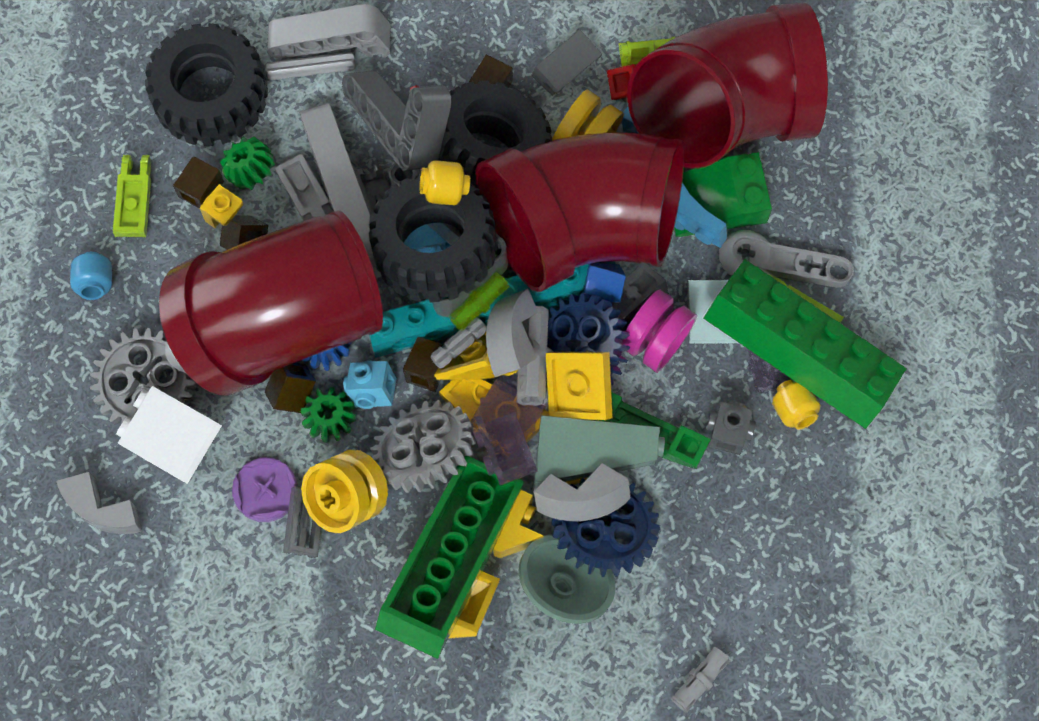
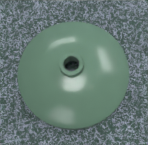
M546 535L543 538L534 540L524 551L518 570L521 586L529 600L546 615L566 623H588L601 617L608 610L615 596V579L612 570L607 569L605 577H601L599 568H595L591 574H588L587 564L584 563L577 569L575 568L577 558L573 557L566 560L567 548L557 549L560 538Z

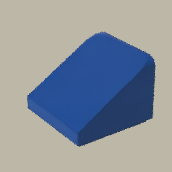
M589 264L583 292L603 297L604 300L620 303L625 282V273L620 264Z

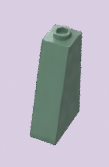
M541 415L534 486H540L550 474L564 482L587 478L602 463L616 472L654 465L658 456L663 457L665 437H659L660 427Z

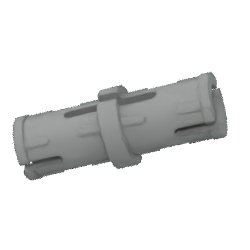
M713 647L704 661L696 669L692 668L688 673L690 677L675 695L671 697V700L684 712L688 713L698 698L705 691H710L713 687L712 682L730 663L729 657L720 649Z

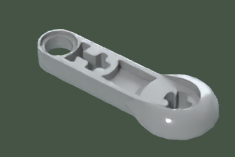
M738 230L731 233L719 249L720 263L723 269L731 276L743 262L742 255L737 254L738 251L742 253L743 249H748L749 255L754 256V258L749 257L748 261L759 267L765 273L776 277L841 288L850 282L854 273V267L847 258L772 244L760 233L752 230ZM805 260L811 261V266L815 267L810 272L804 271V266L802 265ZM822 262L827 263L824 276L819 275L821 269H818L821 268ZM842 266L847 272V277L844 279L834 278L830 273V268Z

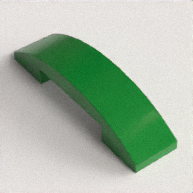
M611 392L613 418L593 421L660 427L659 437H665L662 458L697 469L711 441L710 438L682 425L680 428L623 402L621 396Z

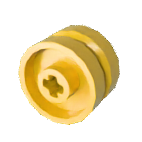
M586 89L575 100L562 119L552 141L584 134L616 133L624 113L611 104L605 106L599 112L601 98Z
M349 449L310 467L303 477L301 487L303 503L309 516L318 526L333 533H343L380 514L386 506L388 497L387 481L381 467L370 455L361 450Z

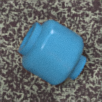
M92 251L80 254L74 258L70 270L72 290L87 300H96L107 294L112 288V263L102 254Z

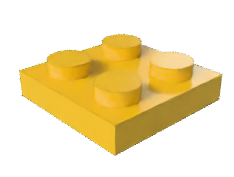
M609 352L546 353L549 416L589 420H608L613 418Z

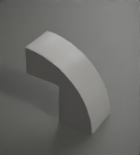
M528 289L502 298L495 304L489 315L486 329V345L489 362L495 377L518 370L537 359L522 324V321L538 313Z
M603 463L578 489L550 474L534 491L536 508L538 512L548 517L564 521H587L600 518L619 509L630 499L629 479Z
M89 472L56 481L65 502L82 520L92 527L114 534L142 532L137 508L131 500L102 507L96 479Z

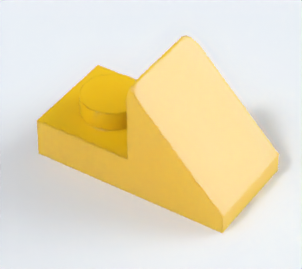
M523 490L520 491L494 546L493 553L495 557L503 558L525 550L534 540L544 537L542 534L522 526L523 523L526 525L530 524L536 507L532 506V494Z

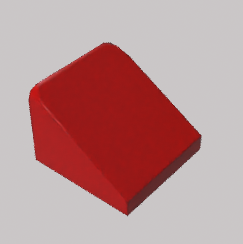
M637 64L606 70L611 100L627 98L629 78Z

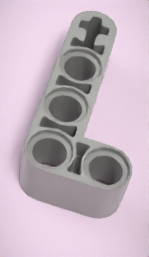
M359 4L275 19L268 24L267 53L273 58H294L358 47L367 57H373V55L387 57L390 54L391 25L377 7L369 4Z

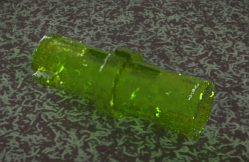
M495 272L476 291H471L469 298L449 315L451 322L459 330L464 331L482 312L487 313L490 310V305L510 287L508 282L499 273Z

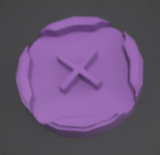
M260 457L247 462L238 475L236 474L233 480L232 496L236 507L245 517L256 522H272L283 518L288 513L291 488L298 487L293 471L286 464L275 458Z

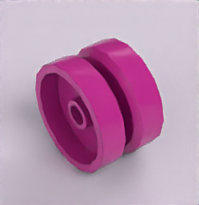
M661 289L655 291L637 312L625 331L630 333V336L623 340V344L630 346V349L626 352L632 356H636L645 350L643 364L656 373L663 369L680 348L697 319V314L684 305L671 313L674 299Z

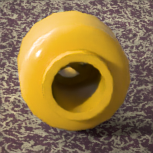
M434 160L429 163L427 168H422L420 194H425L426 200L429 203L457 205L462 195H468L470 176L464 175V170L460 163Z
M787 380L777 387V393L773 397L772 405L785 426L795 427L800 430L812 425L818 419L821 404L815 394L793 380Z

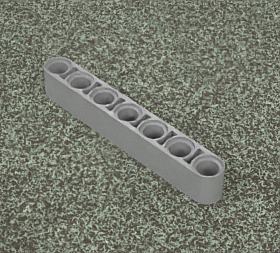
M329 103L299 111L332 210L343 212L352 222L367 251L375 277L379 278L381 277V272L377 271L368 234L370 231V214Z

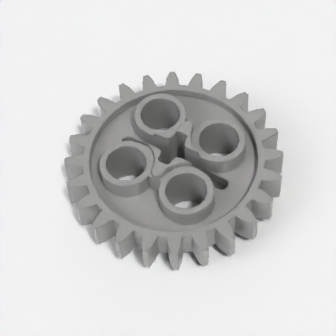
M134 328L133 338H129L122 332V342L118 344L110 339L109 342L112 350L109 352L105 349H100L105 359L103 361L94 360L93 362L100 368L99 372L90 373V376L98 381L97 384L90 386V390L100 393L93 401L97 405L105 404L100 412L104 416L112 413L109 421L114 425L121 419L122 424L126 417L132 420L138 408L133 406L143 389L149 392L152 386L180 402L194 400V397L187 390L196 388L197 384L189 380L188 374L175 369L168 362L165 354L167 341L165 342L166 337L162 330L158 332L156 337H154L153 331L150 328L146 329L144 336L141 335L137 328ZM142 351L147 352L146 362L141 365H134L135 355ZM162 357L161 362L155 365L156 359ZM167 369L173 370L174 376L172 380L168 383H160V374ZM140 376L147 377L150 381L145 385L140 383L138 379ZM127 377V387L122 391H115V382L119 378ZM132 396V401L126 404V399Z
M437 400L430 407L428 402L424 401L422 408L417 409L416 405L412 404L411 412L406 413L401 409L399 411L400 418L390 417L391 425L389 427H380L383 435L375 436L373 439L377 445L370 448L374 455L372 458L381 467L387 485L391 484L394 490H398L402 486L406 493L415 486L417 491L421 492L424 484H429L430 488L434 489L436 480L440 479L443 483H447L446 475L448 473L457 475L458 472L455 467L457 465H467L464 456L473 455L470 446L476 444L473 437L475 431L467 414H463L459 406L453 408L451 402L442 406L440 400Z

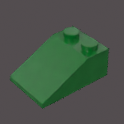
M759 152L727 157L709 166L695 168L683 173L682 183L689 194L706 211L726 223L727 229L768 222L772 207ZM674 227L676 238L695 235L685 229L678 230Z

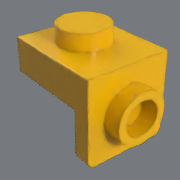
M218 185L206 197L200 207V211L205 222L216 228L219 223L226 226L243 206V201L229 190Z

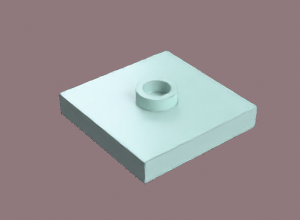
M688 280V309L697 314L696 322L689 333V343H738L703 319L728 280Z

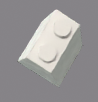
M153 386L149 392L143 389L133 405L138 408L132 420L126 417L116 435L121 437L118 444L188 484L222 425Z

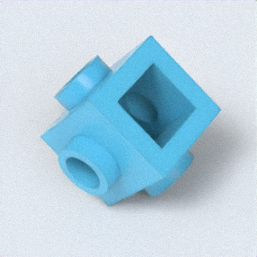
M367 360L350 363L348 376H345L343 382L344 392L353 401L355 408L370 409L379 406H392L397 378L387 361Z

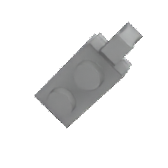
M302 154L274 167L303 221L318 216L323 217L332 212L328 198Z

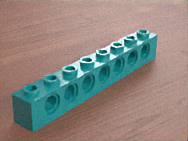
M615 261L597 262L602 264H616ZM589 264L575 268L572 277L541 292L532 290L518 275L495 281L461 311L450 317H443L437 314L433 303H430L429 300L383 312L381 331L369 335L375 358L410 349L418 337L434 342L450 338L462 328L466 329L467 324L474 318H479L487 327L489 315L495 304L502 298L525 289L529 290L535 306H543L548 310L551 307L559 308L560 299L569 301L571 294L580 296L581 293H584Z

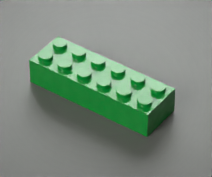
M746 259L743 260L703 317L710 324L808 389L864 429L870 425L883 409L907 369Z
M464 456L467 462L466 466H457L458 474L451 477L384 601L375 630L436 659L439 658L524 484V481L469 456Z

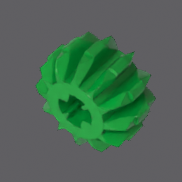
M243 136L237 144L232 142V148L223 151L225 158L220 161L224 177L240 190L244 188L253 190L256 183L263 184L265 177L272 176L270 169L276 165L273 161L271 149L254 136L250 139Z
M330 387L327 395H323L322 390L317 388L316 395L318 398L314 399L307 396L305 400L309 407L301 408V415L306 417L302 421L304 429H310L309 434L312 438H316L321 434L322 442L327 443L330 434H333L335 440L340 441V430L348 434L352 431L348 423L356 421V415L351 412L355 405L353 401H346L347 394L344 391L336 395L334 387ZM331 410L333 417L326 420L324 411Z

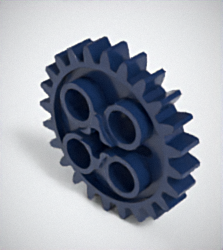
M581 293L580 296L571 294L569 301L559 300L560 309L550 308L553 317L551 319L548 318L547 347L551 348L553 352H609L610 376L613 373L621 375L622 372L617 366L619 363H627L628 361L621 355L622 351L630 349V346L623 344V340L629 337L630 333L621 331V328L627 322L618 318L621 311L612 308L613 303L611 301L604 300L603 297L594 294ZM611 377V385L613 386L614 381Z
M584 478L580 479L579 487L586 481ZM632 483L629 485L630 499L619 508L626 510L629 513L628 515L620 514L615 510L600 518L578 521L580 524L577 521H564L553 518L551 525L555 526L552 536L553 538H560L557 549L567 548L566 560L573 557L577 558L575 568L578 569L584 563L587 564L588 574H591L595 568H599L601 577H605L607 569H611L615 577H618L621 567L629 574L632 572L634 564L642 567L645 560L644 557L650 558L653 552L652 547H656L658 541L656 535H658L660 525L655 524L659 514L651 512L654 502H643L646 495L645 491L636 494L634 493L636 484ZM573 484L570 485V486H572L573 488L578 489L577 486H575V485H573ZM582 536H591L595 541H587ZM615 539H623L628 544H619Z

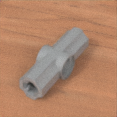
M536 306L538 313L522 321L537 357L534 361L518 369L516 402L522 405L538 406L544 404L546 353L553 351L547 347L548 309L543 306Z

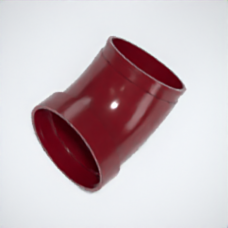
M805 2L771 5L765 13L750 14L714 22L691 30L663 44L642 58L633 69L629 78L627 102L630 116L639 134L661 136L669 140H683L684 167L686 168L709 166L734 148L757 139L775 136L779 141H792L817 137L824 124L828 97L826 52L817 16L812 7Z
M637 133L584 134L557 139L533 146L521 152L511 148L480 162L476 168V185L480 195H484L490 203L496 233L506 243L508 262L515 273L532 290L541 292L572 277L575 268L591 263L624 261L638 264L648 263L655 267H661L669 250L678 213L684 172V142L680 139L669 140L661 136Z
M339 210L330 212L323 217H314L276 230L223 252H205L178 264L166 274L159 295L161 324L173 355L191 379L202 388L218 395H233L267 380L274 370L361 339L364 335L378 333L381 331L383 324L380 292L369 256L354 225Z

